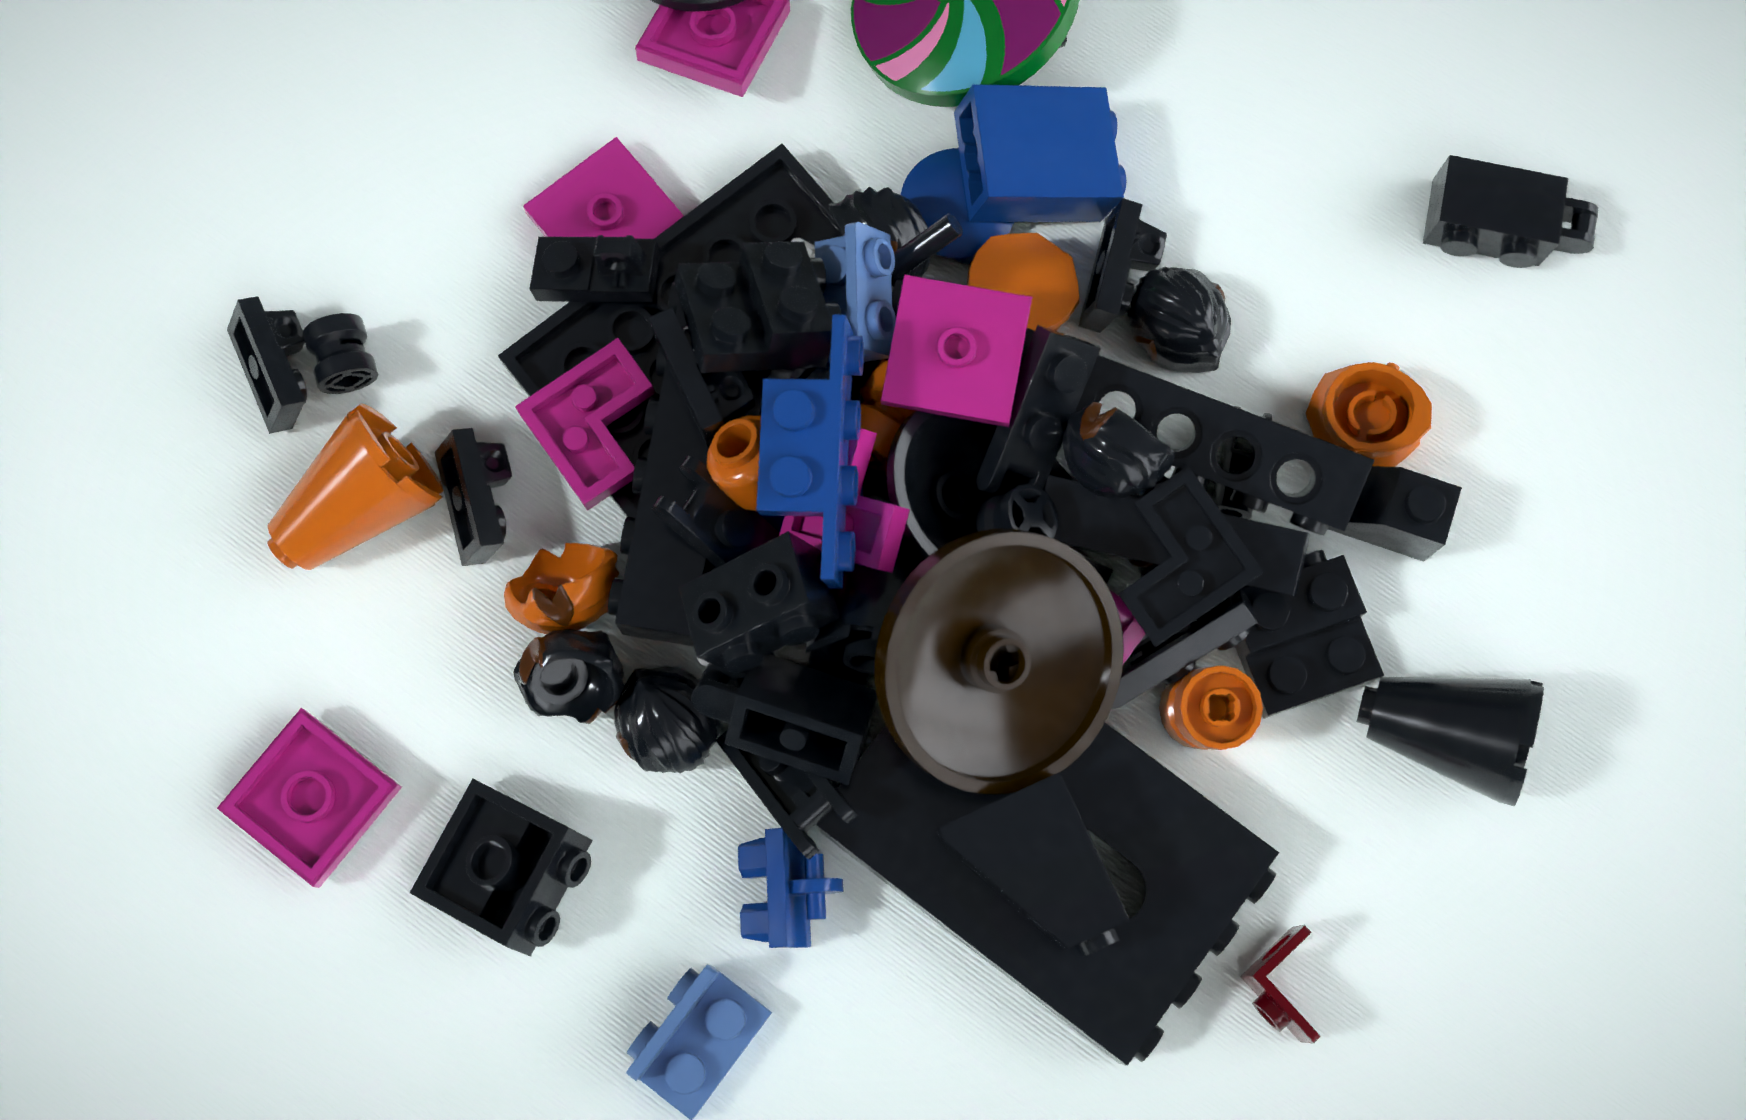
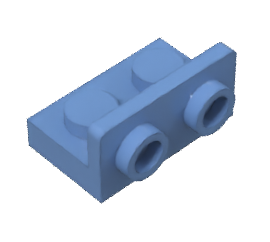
M860 222L846 224L845 236L815 242V258L823 260L826 270V287L823 296L825 302H837L839 304L841 314H846L854 336L863 337L864 362L889 359L896 322L895 312L892 307L891 273L895 267V255L891 246V235ZM831 350L826 364L827 367H830Z
M709 964L704 967L700 974L693 968H690L683 975L667 998V1000L675 1005L674 1009L660 1027L650 1021L626 1052L634 1059L626 1074L635 1081L640 1080L690 1120L696 1117L773 1013Z

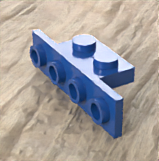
M832 314L829 380L763 379L756 511L760 515L823 517L820 579L830 589H843V571L853 572L856 554L854 531H845L846 505L856 506L858 499L857 466L848 465L849 440H859L861 432V405L859 400H851L852 376H862L864 343L862 336H854L846 314Z

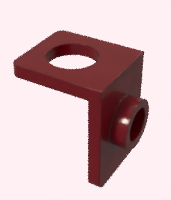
M1304 924L1291 927L1240 977L1258 996L1252 1002V1005L1270 1026L1278 1032H1281L1286 1027L1301 1043L1314 1044L1321 1037L1319 1033L1266 977L1312 933Z

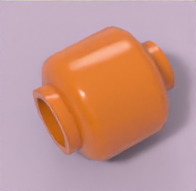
M747 415L723 425L714 435L707 453V470L715 484L737 505L748 511H756L761 430V416Z

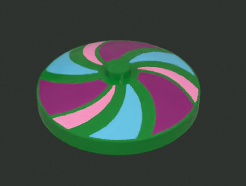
M852 0L851 24L856 44L863 58L886 87L910 101L923 105L958 107L973 84L1020 85L1039 71L1065 40L1075 19L1080 0Z

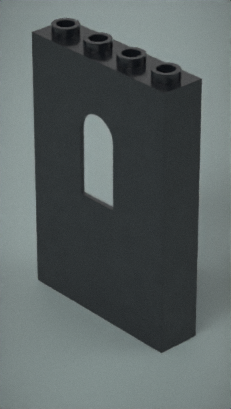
M1105 722L1089 747L1060 773L1087 830L1130 861L1140 871L1145 883V898L1138 912L1129 918L1130 921L1114 928L1120 940L1086 956L1082 955L1078 945L1070 949L1061 950L943 847L936 834L938 827L1012 793L978 794L946 784L912 762L900 749L885 725L857 761L849 784L840 783L837 787L859 816L850 824H847L832 809L814 828L1118 1064L1128 1066L1134 1057L1143 1062L1151 1054L1164 1034V1030L1157 1024L1168 1008L1173 1004L1178 1009H1181L1201 983L1202 977L1195 971L1209 951L1218 956L1237 933L1240 925L1232 919L1245 900L1248 899L1251 903L1255 904L1274 881L1277 873L1269 867L1280 852Z

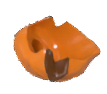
M565 543V549L561 557L542 548L536 553L524 574L510 580L506 584L504 591L505 607L516 621L538 633L548 634L552 631L563 629H584L602 615L608 613V601L612 582L619 575V571L615 567L618 555L607 547L587 543Z

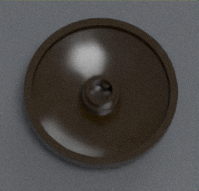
M1006 528L974 532L947 543L922 561L907 577L887 610L878 636L874 670L875 688L879 708L891 736L909 759L921 769L948 785L973 793L1007 794L1017 792L1063 771L1089 747L1100 732L1109 716L1118 692L1123 668L1124 648L1121 621L1115 601L1108 586L1091 563L1068 545L1053 538L1025 530Z

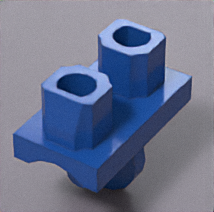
M782 828L765 829V838L748 841L738 846V870L741 873V877L746 879L767 878V903L742 905L740 911L741 937L743 939L769 942V948H810V920L826 919L825 894L844 892L843 879L825 878L824 854H816L808 860L797 849Z

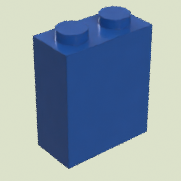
M973 84L954 111L969 222H1102L1124 198L1126 173L1124 167L1118 162L1115 143L1118 129L1117 117L1114 111L1110 110L1106 87Z

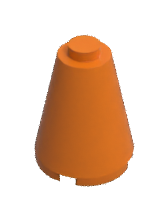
M361 403L347 413L267 525L269 534L272 537L267 541L268 547L274 556L288 568L294 569L298 565L305 570H312L435 506L443 497L439 495L444 491L442 483L420 451L412 443L405 447L398 439L391 435L397 427L369 405Z

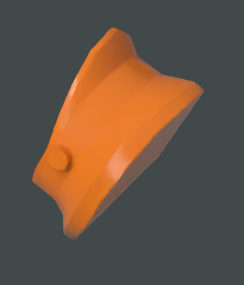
M1039 233L991 236L975 253L967 271V286L1032 297L1027 328L1034 331L1037 325L1057 331L1062 324L1067 322L1080 303L1078 279L1072 256Z
M1376 362L1349 365L1325 373L1313 392L1305 415L1314 437L1374 460L1372 466L1395 467L1420 445V439L1431 429L1432 403L1422 387L1408 375L1399 371L1400 367L1397 364L1388 362L1387 365Z

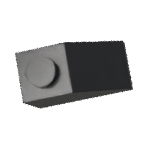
M1372 466L1345 532L1328 526V530L1424 562L1445 546L1462 487L1402 467Z

